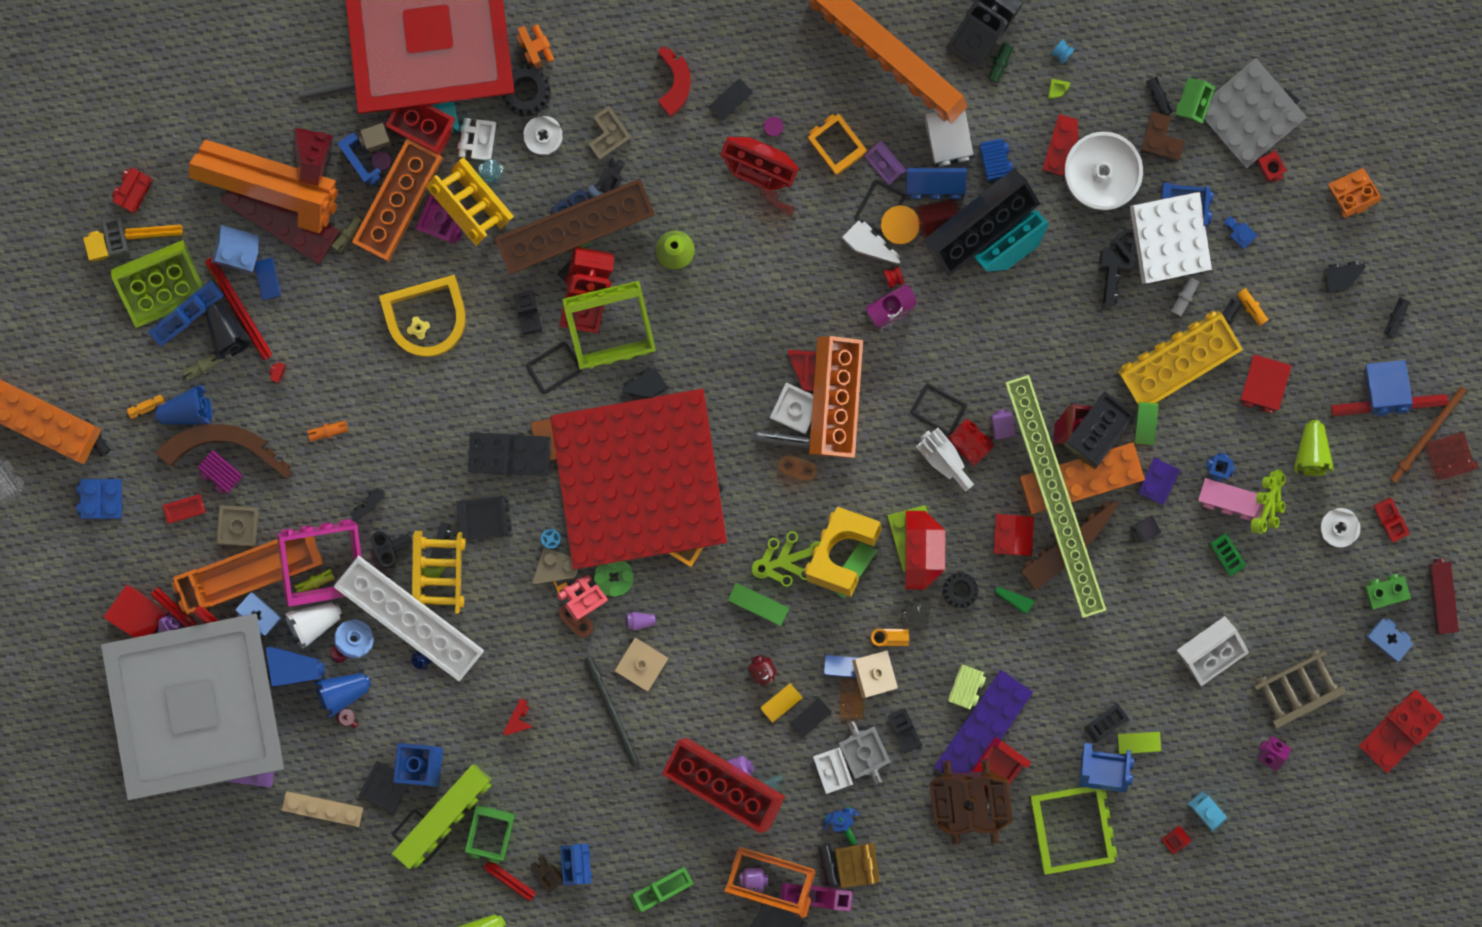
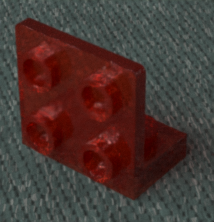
M1464 432L1426 444L1438 481L1479 468L1478 462L1472 459Z

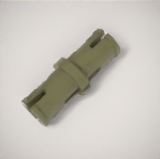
M355 215L349 225L341 230L342 233L331 246L339 253H342L348 243L354 239L363 221Z
M212 354L202 361L201 359L198 360L197 364L182 372L184 376L192 372V374L185 377L190 382V380L202 373L206 374L209 369L223 363L222 360L217 359L213 361L216 359V356Z

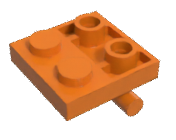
M539 24L531 27L536 37V40L531 41L525 26L518 28L519 34L516 37L521 48H526L527 50L524 54L529 66L534 65L536 69L543 67L538 56L540 52H543L548 63L554 61L549 41L543 35Z
M1364 168L1328 184L1329 190L1342 209L1341 215L1343 218L1355 213L1368 210V207L1381 201V195Z

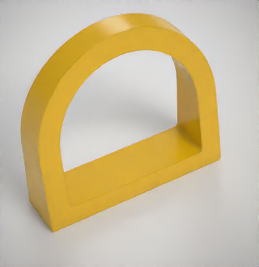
M455 275L379 296L387 326L393 339L403 350L419 357L442 355L452 349L463 335L466 325V311ZM449 288L456 310V323L450 336L442 343L432 347H421L407 341L399 331L392 304Z

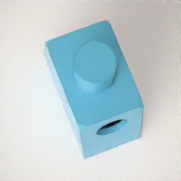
M1203 791L1188 803L1189 807L1211 832L1227 820L1226 815Z

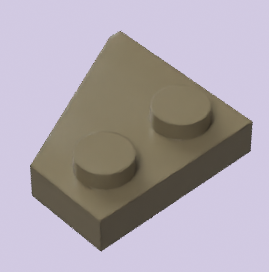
M543 548L532 584L537 585L540 583L575 579L578 569L573 570L570 555Z

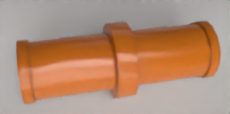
M343 420L329 425L325 423L324 426L308 429L307 432L309 440L312 442L326 437L330 439L332 438L331 436L347 433L348 428L346 421Z

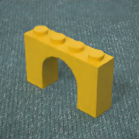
M837 506L835 512H831L829 516V525L821 533V542L819 546L814 548L813 559L811 563L806 565L805 574L808 582L851 597L859 581L858 574L834 564L829 558V553L836 543L845 539H854L875 546L882 527L880 521Z

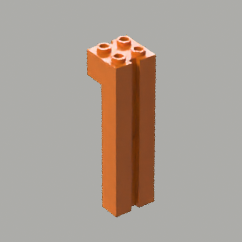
M206 139L200 146L199 153L195 154L189 163V178L298 212V227L320 233L322 228L328 225L329 217L331 214L334 215L337 208V203H335L338 192L335 189L336 180L322 176L319 186L299 182L297 168Z
M314 536L285 541L289 578L324 565ZM277 539L200 569H193L173 577L172 587L174 592L181 596L179 605L182 612L193 615L196 606L209 609L282 581Z

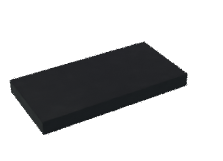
M1104 391L1064 446L1095 470L1135 417V414Z

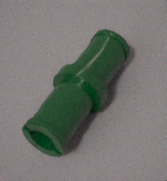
M1002 42L997 58L993 60L994 65L987 79L996 83L1000 82L1005 67H1008L1007 62L1014 49L1013 46Z

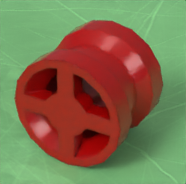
M895 266L890 271H883L889 289L894 288L897 284H905L899 266Z

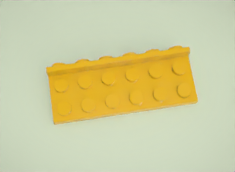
M1212 311L1205 315L1206 319L1201 322H1193L1188 326L1189 329L1183 333L1181 331L1175 333L1168 342L1165 343L1163 341L1154 347L1155 350L1150 353L1144 352L1137 357L1138 360L1135 362H1128L1121 367L1118 373L1137 404L1139 402L1157 403L1243 350L1221 312Z

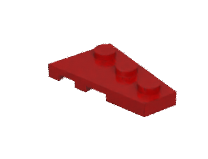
M1058 114L1042 171L1064 177L1067 155L1078 142V119Z

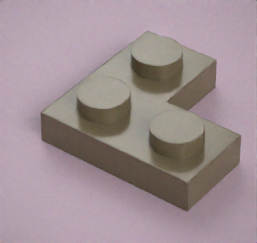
M610 106L593 116L604 133L588 145L599 160H602L632 139Z

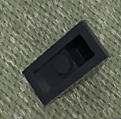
M440 523L436 539L449 540L452 529L449 528L450 524ZM433 547L430 558L439 559L453 552L456 548Z

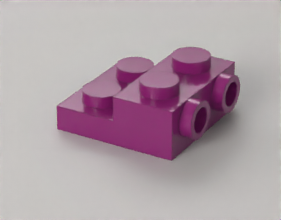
M430 193L416 230L455 245L456 241H459L462 237V230Z

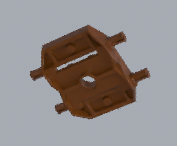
M989 759L981 760L982 772L953 773L951 761L945 760L943 761L944 773L929 783L934 824L945 833L952 834V844L954 845L961 843L960 834L969 832L990 833L991 844H994V842L997 844L999 843L998 831L1006 827L1013 820L1008 779L991 772ZM985 785L988 786L992 821L988 819ZM965 801L973 802L974 808H967Z

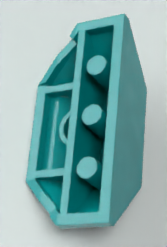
M1037 210L1032 211L978 253L975 259L985 271L1008 270L1039 246L1049 223Z

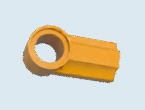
M874 629L870 633L869 638L875 646H909V629ZM877 632H881L884 635V640L881 643H877L874 640V635Z

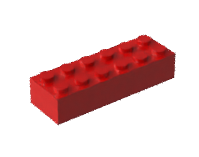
M688 738L678 740L662 772V775L759 833L769 831L786 797Z

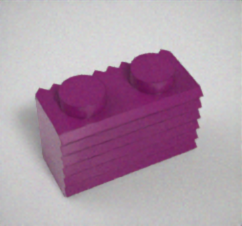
M214 450L197 467L201 471L199 475L207 482L211 479L215 483L213 487L221 494L224 492L229 494L244 477Z

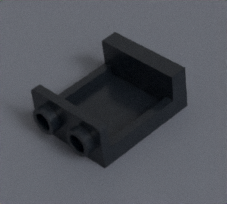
M505 496L456 501L459 529L462 532V538L473 540L508 536V531H512L511 519H507L506 512L510 511L509 500H505Z
M763 904L750 927H806L808 923L791 912Z

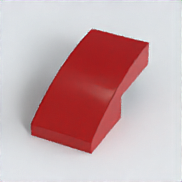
M1391 497L1373 505L1392 543L1410 535L1404 519L1400 516Z

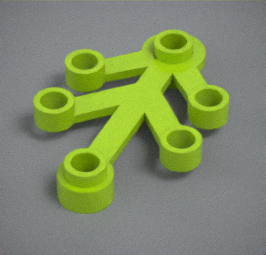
M1282 470L1272 471L1269 477L1263 478V488L1271 490L1265 493H1257V504L1265 505L1260 518H1253L1251 521L1252 533L1262 534L1266 532L1268 513L1269 528L1277 529L1279 527V518L1275 517V512L1284 513L1285 502L1281 501V487L1285 484L1286 477Z
M790 531L786 536L787 540L778 559L769 562L774 550L780 545L777 538H771L768 541V548L763 558L753 563L752 572L757 578L764 579L769 576L781 582L785 587L792 584V577L789 575L783 576L772 569L782 567L799 575L802 580H807V578H803L801 575L805 568L802 569L792 564V562L813 555L814 546H819L820 542H813L810 548L788 555L793 543L798 540V534ZM789 534H795L796 539L790 541L788 538ZM772 540L777 541V546L774 548L770 546ZM760 565H764L766 568L763 573L758 571ZM789 577L791 580L790 584H784L783 579Z

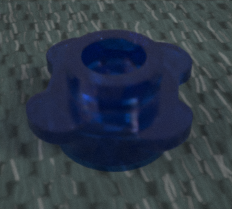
M416 650V654L412 655L411 662L419 670H425L427 665L431 664V660L418 650Z

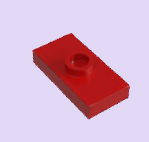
M201 494L162 505L168 524L206 513Z

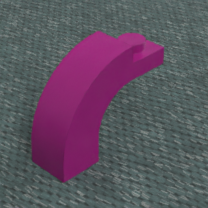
M782 883L780 899L798 904L804 884ZM812 885L808 897L811 899L810 906L851 911L853 892Z

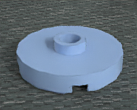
M354 619L341 623L335 632L334 642L338 651L344 656L360 658L371 650L374 636L366 623ZM350 638H355L356 642H352Z

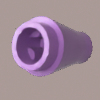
M631 611V614H626L627 629L635 631L655 626V614Z

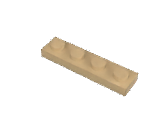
M286 791L282 811L360 827L364 807Z

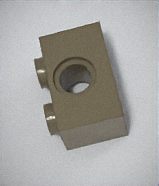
M383 123L360 130L362 136H359L362 148L368 150L370 154L392 147L387 129Z

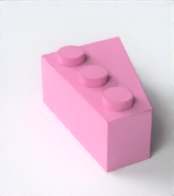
M1205 478L1198 500L1203 503L1204 508L1214 510V508L1222 509L1221 512L1232 516L1234 513L1247 521H1251L1253 518H1260L1265 505L1257 504V493Z

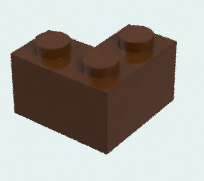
M1155 112L1150 114L1140 149L1141 153L1173 162L1180 160L1185 141L1166 136L1171 119L1170 116Z

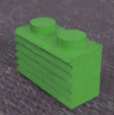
M1188 78L1187 83L1183 87L1181 100L1176 106L1175 115L1186 121L1203 123L1215 86L1206 81Z

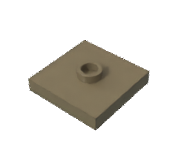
M219 505L217 545L257 547L259 508Z

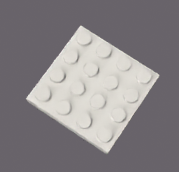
M1200 192L1130 206L1142 284L1212 270L1206 229L1203 226L1204 216Z

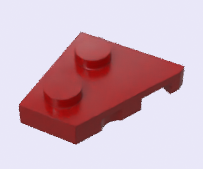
M788 350L789 358L802 390L814 391L816 352Z

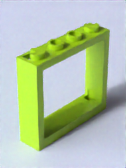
M639 281L562 299L580 369L588 367L592 369L601 364L609 365L617 360H629L634 356H645L647 353L656 351ZM637 297L647 339L583 355L572 312Z
M1077 787L1030 796L1044 875L1115 863L1114 858L1117 857L1116 846H1112L1111 838H1114L1112 826H1108L1107 821L1110 818L1109 807H1105L1104 799H1107L1106 790ZM1095 791L1107 857L1051 867L1040 801Z

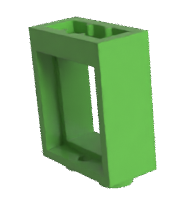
M476 805L465 852L469 853V857L480 859L481 856L488 857L489 862L498 864L500 860L504 861L516 814ZM480 815L508 821L500 854L472 847Z

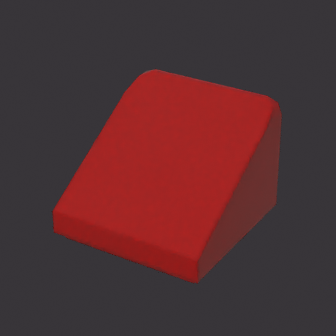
M1180 825L1161 839L1173 855L1191 841Z

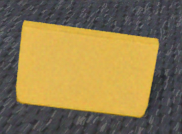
M789 683L761 706L760 709L773 723L800 701L802 696Z

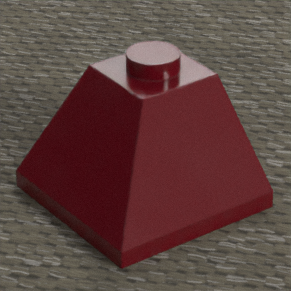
M1070 404L1054 424V444L1064 445L1093 406Z

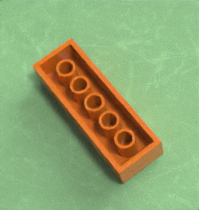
M407 138L352 243L389 263L428 190L425 186L436 175L443 157Z
M834 336L817 337L810 455L855 458L863 340Z
M0 379V424L79 463L85 464L102 429Z
M1134 442L1110 449L1095 470L1082 459L1059 465L1071 503L1145 480ZM1030 473L1020 476L1019 480L1030 515L1045 511V504L1035 474Z

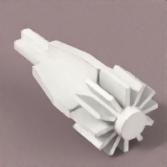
M939 428L932 433L928 430L920 437L922 441L915 447L932 467L948 479L953 477L965 492L974 485L962 470L965 466L955 447Z

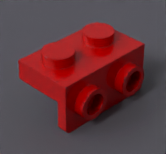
M965 419L947 438L955 449L974 467L995 446L990 437L984 435L977 425L968 419Z

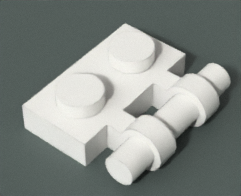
M464 118L463 125L460 126L461 139L457 146V149H459L458 157L466 158V152L472 151L471 159L491 161L496 122L477 119L476 127L470 126L471 119ZM469 133L474 134L473 144H468Z

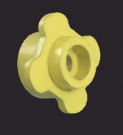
M413 317L412 324L407 328V332L410 335H416L418 339H424L430 324L427 321H421L419 317Z

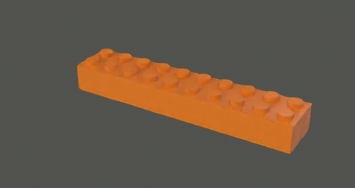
M807 0L809 2L808 5L816 12L819 10L823 14L822 17L829 24L833 22L837 26L836 29L843 36L848 35L852 39L851 42L857 48L862 47L866 51L865 54L874 61L876 59L880 63L879 66L888 73L890 71L894 75L893 78L900 85L905 84L909 88L908 91L914 97L919 96L923 100L922 103L928 109H935L936 115L942 121H949L952 124L968 107L964 96L852 0Z

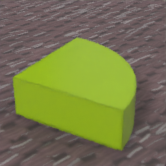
M1051 79L1048 99H1056L1064 95L1071 82Z

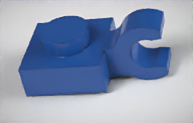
M1231 216L1223 222L1232 231L1229 237L1242 249H1245L1257 236L1245 222L1238 225Z

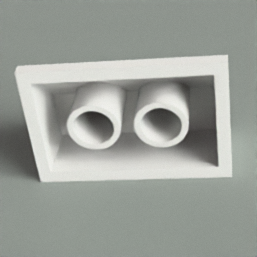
M1225 616L1177 649L1183 662L1200 686L1206 684L1249 653L1237 629Z

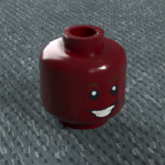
M758 655L751 659L752 663L748 666V671L754 683L764 686L775 680L774 676L777 671L771 658Z

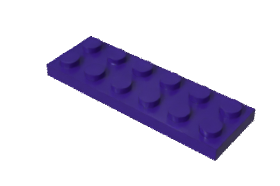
M1000 670L934 768L944 773L943 761L950 760L953 773L971 772L995 737L1000 740L1002 739L1033 692Z

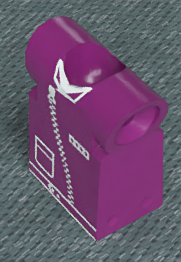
M903 285L866 306V309L878 330L881 331L912 313L917 301L910 287Z

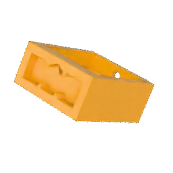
M832 114L824 120L826 124L820 128L816 126L808 132L810 136H808L807 140L833 174L837 176L864 156L867 150L840 114L836 116ZM838 122L857 149L835 165L816 141V138Z

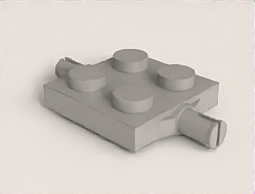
M854 720L847 724L852 735L848 739L839 742V745L854 778L871 775L876 785L878 784L876 777L879 783L882 782L878 770L882 766L891 763L875 727L859 731Z

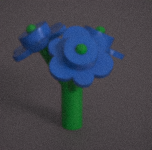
M849 806L842 808V811H833L832 814L828 812L823 817V830L831 823L834 831H843L849 844L853 846L857 843V840L850 829V826L854 823L853 818L850 816L860 815V813L854 811V808Z

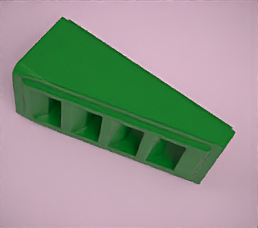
M1226 533L1208 544L1230 577L1247 566ZM1224 541L1227 543L1220 549L1216 547ZM1227 548L1231 549V551H1229L1225 555H1221V552H1223ZM1234 554L1235 558L1226 563L1225 559ZM1238 560L1240 564L1230 569L1229 566Z
M996 587L994 589V593L1023 614H1027L1035 603L1032 599L1003 588Z

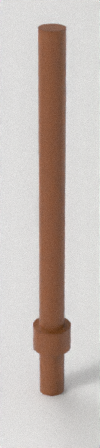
M1460 386L1448 402V405L1440 412L1404 460L1400 461L1397 465V470L1390 478L1393 483L1396 484L1404 472H1408L1411 468V463L1467 392L1465 388Z

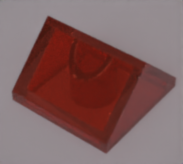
M949 199L916 207L923 240L958 213L955 200Z

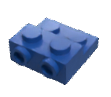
M80 479V483H77V495H80L81 503H77V515H81V519H122V479Z

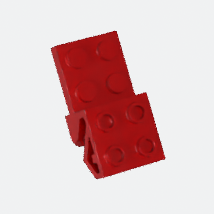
M583 247L574 248L565 282L567 285L565 298L610 288L611 281L608 278L613 272V254ZM563 305L559 326L569 328ZM604 305L572 312L576 330L598 334Z
M1414 689L1404 697L1399 705L1394 706L1358 747L1388 774L1415 745H1419L1444 719V716L1423 695Z

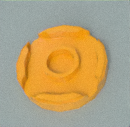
M898 205L891 207L884 213L881 218L880 227L888 241L894 244H905L916 237L919 232L920 222L914 210L907 206Z

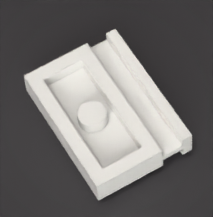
M840 747L813 756L826 794L853 785Z

